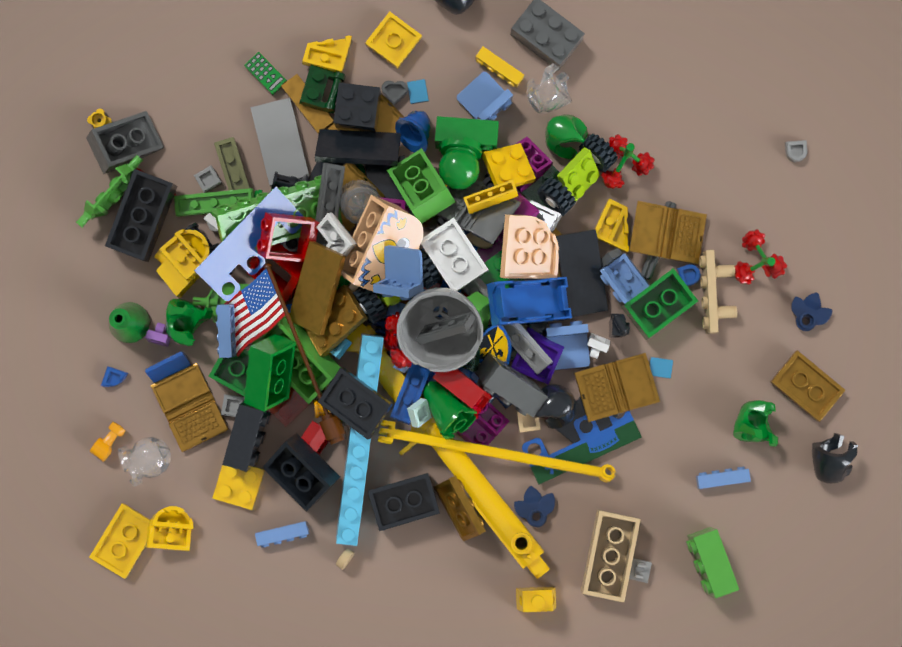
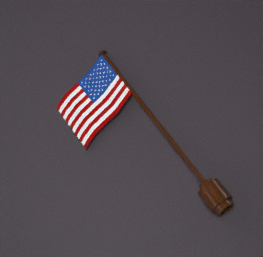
M266 263L264 265L265 270L251 284L239 291L230 301L224 303L234 304L236 354L239 357L252 342L269 332L286 316L320 400L322 394L270 268L272 265ZM322 406L325 415L321 416L323 420L319 423L326 441L329 440L330 445L346 439L344 435L346 431L341 419L333 413H329Z

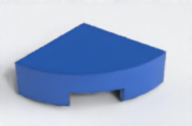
M107 366L101 386H117L125 380L128 373Z

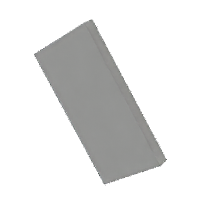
M286 98L250 107L270 187L273 183L275 171L278 174L294 176L298 179H302L305 174H308V177H310L291 99Z

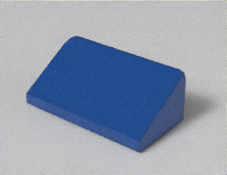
M180 351L147 368L145 372L153 383H156L191 366V363L186 353Z

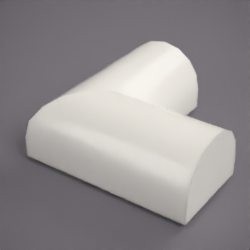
M327 213L316 227L328 242L326 247L345 256L357 244L333 213Z

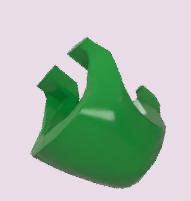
M564 114L553 117L547 123L545 130V143L548 150L559 157L573 159L578 154L577 151L572 147H561L559 144L567 142L584 143L588 135L587 127L574 115Z
M183 299L170 300L166 309V332L168 336L181 345L192 346L195 341L193 339L194 332L204 321L212 318L213 310L208 307L202 310L199 306H193V303Z
M763 400L744 403L734 424V438L745 442L769 441V446H777L779 437L771 431L768 422V415L776 411L775 404Z

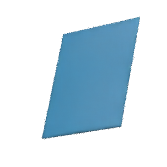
M425 79L407 82L411 104L429 101Z
M651 357L650 369L652 375L671 379L673 360Z

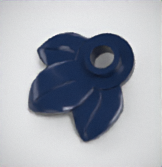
M817 292L808 295L804 300L795 297L791 304L792 312L796 316V325L802 331H810L816 325L825 324L830 319L833 311L830 308H821V300ZM804 317L809 320L808 325L803 324L802 320Z
M529 486L526 490L524 501L514 502V509L517 515L525 518L532 527L543 526L547 520V515L555 507L553 493L541 496L539 491L532 486ZM534 513L540 514L538 521L533 520Z

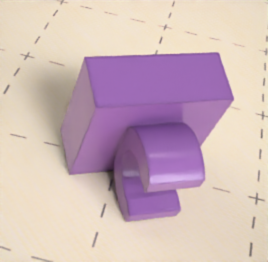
M157 323L155 331L148 330L145 337L148 342L165 347L169 346L171 340L166 335V325L162 323Z

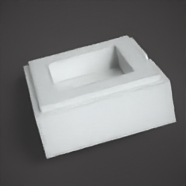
M210 213L207 214L204 220L211 231H218L216 218Z

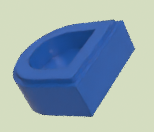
M686 265L676 269L678 275L687 286L696 284L700 279V270L694 265Z

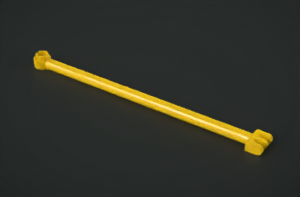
M382 420L380 423L381 426L388 427V429H379V434L387 435V437L378 436V442L392 444L393 439L595 476L606 483L613 480L616 476L614 475L616 473L615 468L608 464L598 467L395 428L396 422ZM605 469L610 470L611 475H607Z

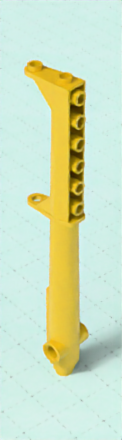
M362 323L347 337L352 344L346 351L357 352L359 355L361 335H376L377 333L369 324L365 326ZM383 343L378 381L396 403L406 374L393 368L394 365ZM433 416L419 428L412 427L411 424V431L442 437ZM409 442V444L406 447H404L399 452V454L401 456L404 455L418 443ZM432 446L453 475H456L457 479L462 482L465 491L473 500L474 507L523 569L527 566L536 579L544 575L550 569L540 556L544 553V550L468 455L462 451ZM524 537L528 542L527 546L524 548L518 547L516 539Z

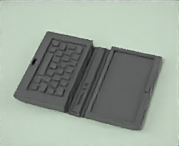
M477 179L469 188L462 190L452 189L447 186L456 202L436 215L447 221L454 218L461 229L490 244H494L504 229L505 214L513 215L521 202L512 198L469 214L463 197L490 188L485 186L484 182Z

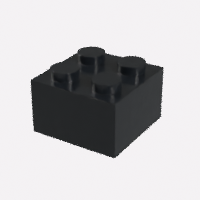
M339 83L334 115L335 127L376 132L381 100L380 87Z

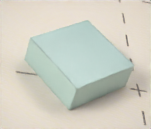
M420 398L407 408L412 427L419 428L432 418L427 399Z

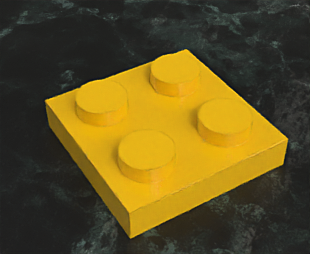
M389 11L365 42V45L398 69L420 41L422 35Z
M521 143L485 151L482 154L494 186L513 179L515 187L533 183L536 179Z
M222 465L212 498L253 510L265 470L251 467L245 472Z

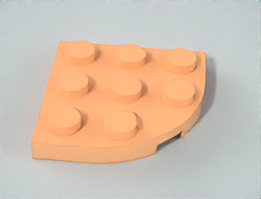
M505 214L500 277L520 279L557 278L559 246L555 234H552L547 224L541 219L528 215Z

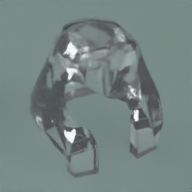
M554 63L545 68L539 85L534 83L535 80L533 78L527 83V99L532 108L540 114L552 112L572 102L567 87V80L570 77L562 71L556 76L554 82L553 73L559 69Z

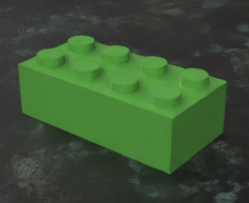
M286 316L269 332L255 340L252 345L274 334L296 342ZM293 322L322 394L341 367L329 355L321 357L305 329ZM296 344L291 386L310 404L318 396Z

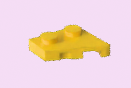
M345 36L344 39L333 40L332 38L323 42L307 43L302 64L306 66L314 65L333 72H343L352 36Z
M609 198L594 228L596 229L598 240L619 248L626 253L629 251L628 207Z

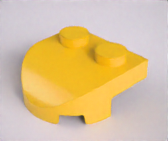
M182 229L174 233L175 236L159 250L188 281L196 274L194 270L210 255V249L206 238L200 232Z
M169 506L155 513L149 522L146 548L190 551L193 521L185 510L180 507Z

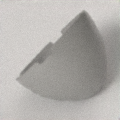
M432 288L417 294L405 305L397 323V339L402 352L413 364H418L432 372H447L466 365L474 358L483 340V324L476 307L466 296L449 288ZM439 306V309L434 311V308ZM473 312L476 316L475 321L467 332L421 345L416 340L425 325Z

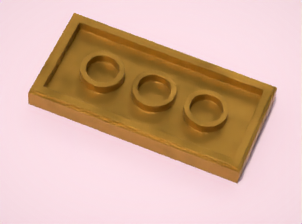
M309 241L289 314L292 322L318 335H324L346 259L345 255L315 241Z

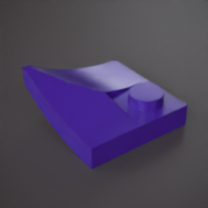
M528 327L526 331L553 362L537 375L517 352L511 367L524 375L549 385L564 346L547 339Z

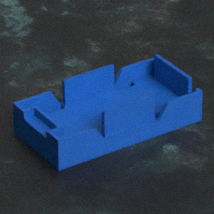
M567 277L528 281H500L487 284L492 326L558 321L572 318L571 308H568L566 292L568 287ZM505 285H510L512 288H505ZM515 317H516V320H514V321H509V318H515Z

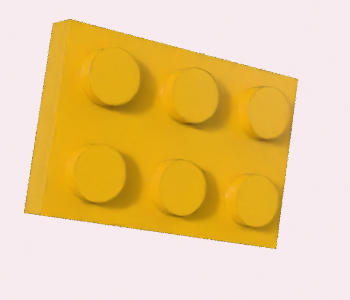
M122 503L89 558L120 577L127 578L147 545L148 526L151 519Z

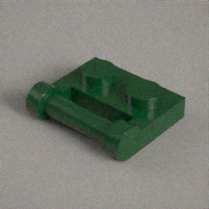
M310 65L299 104L327 113H335L338 85L344 82L346 75L342 72H333ZM329 79L333 81L328 102L325 103L321 100L327 80Z

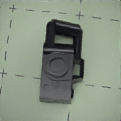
M611 314L609 338H622L629 335L630 323L626 322L624 314Z

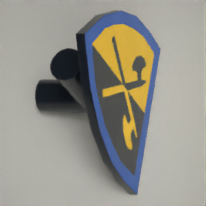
M491 325L483 331V340L476 355L469 362L481 363L487 354L491 353L509 365L512 347L506 329L502 325Z

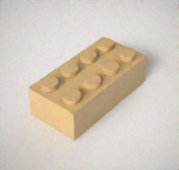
M597 510L581 587L582 594L619 602L625 601L641 519Z

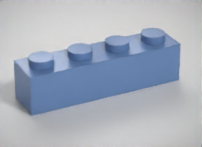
M220 304L216 308L218 318L216 322L218 328L217 341L219 342L217 352L219 358H232L236 356L234 304Z
M745 466L737 467V470L733 471L732 468L724 469L725 472L715 470L712 471V474L701 472L696 476L697 488L703 489L751 482L749 469H745Z
M307 521L258 532L255 533L257 546L263 548L268 547L269 543L276 545L282 543V540L289 542L293 541L295 537H299V539L305 538L310 533Z

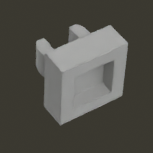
M633 558L629 579L648 583L652 562Z

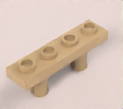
M706 250L699 257L700 268H703L700 285L701 288H704L701 306L702 309H705L702 326L703 329H706V334H715L719 332L718 319L737 317L736 306L717 305L716 278L734 277L735 266L716 265L714 250Z

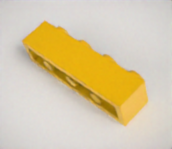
M484 46L475 56V60H477L476 62L479 65L486 66L489 72L496 73L498 78L506 80L511 87L515 86L517 88L524 78L523 73Z
M512 179L463 198L469 214L518 197V192Z

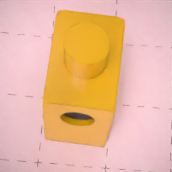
M160 250L154 256L161 263L160 267L156 270L157 273L179 298L200 277L196 273L186 281Z
M555 587L516 588L517 610L521 612L554 611L556 609Z

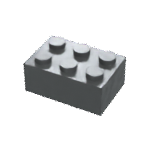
M533 0L511 28L510 35L559 71L581 43L585 33L542 0Z
M491 353L487 354L474 372L478 376V382L483 385L484 390L491 395L496 393L500 396L499 399L507 405L513 404L516 407L515 409L524 416L529 414L534 418L548 399V396L535 382Z

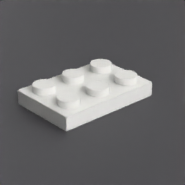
M454 218L422 238V247L452 290L459 291L489 271Z

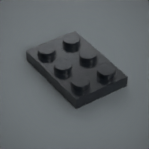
M344 367L338 370L318 401L319 404L367 440L372 437L393 405Z

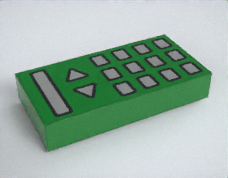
M260 52L244 65L272 95L281 88V85L287 82Z

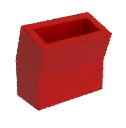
M313 420L301 437L319 456L329 440L326 441L321 426Z

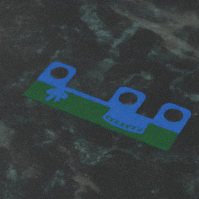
M626 411L622 418H615L613 415L609 416L613 426L602 431L599 430L596 421H591L593 428L589 433H583L579 428L581 421L587 420L585 415L574 421V427L580 441L548 455L542 440L535 438L524 443L522 450L524 453H528L529 445L536 443L541 447L540 456L585 464L642 438L630 411ZM529 464L538 485L568 472Z

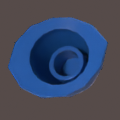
M422 110L412 111L408 116L398 119L395 124L396 133H401V143L414 153L421 148L424 152L427 151L431 128L430 118L427 113Z

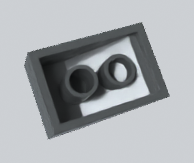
M147 111L92 129L86 137L103 174L115 171V168L121 165L129 164L136 155L142 159L164 148Z

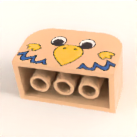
M371 195L352 236L357 244L346 256L341 275L352 284L373 291V284L385 279L384 247L392 245L419 249L423 238L421 222L398 205Z

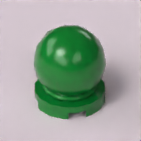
M449 137L442 141L441 154L443 157L439 163V175L444 184L452 189L462 190L469 188L479 176L478 160L482 156L481 144L468 137H464L463 140H453L454 137Z

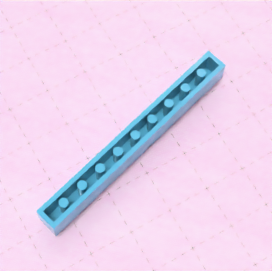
M362 334L356 377L377 392L384 337ZM351 427L349 429L336 544L357 546L371 438L367 440Z

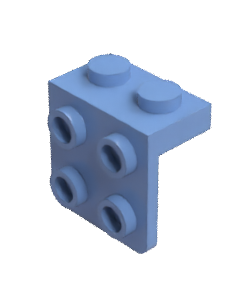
M482 72L457 95V101L474 119L494 121L501 110L505 111L513 103V94L510 90L504 91L487 72Z
M385 246V279L373 284V292L380 293L383 297L397 296L401 300H410L413 296L423 292L422 252L419 249Z
M626 253L600 270L602 273L600 277L607 286L611 285L614 289L613 295L619 302L623 301L624 304L650 286Z
M582 321L570 322V326H562V323L549 324L550 328L545 329L546 338L564 346L555 370L588 367L590 365L587 345L588 324H583Z

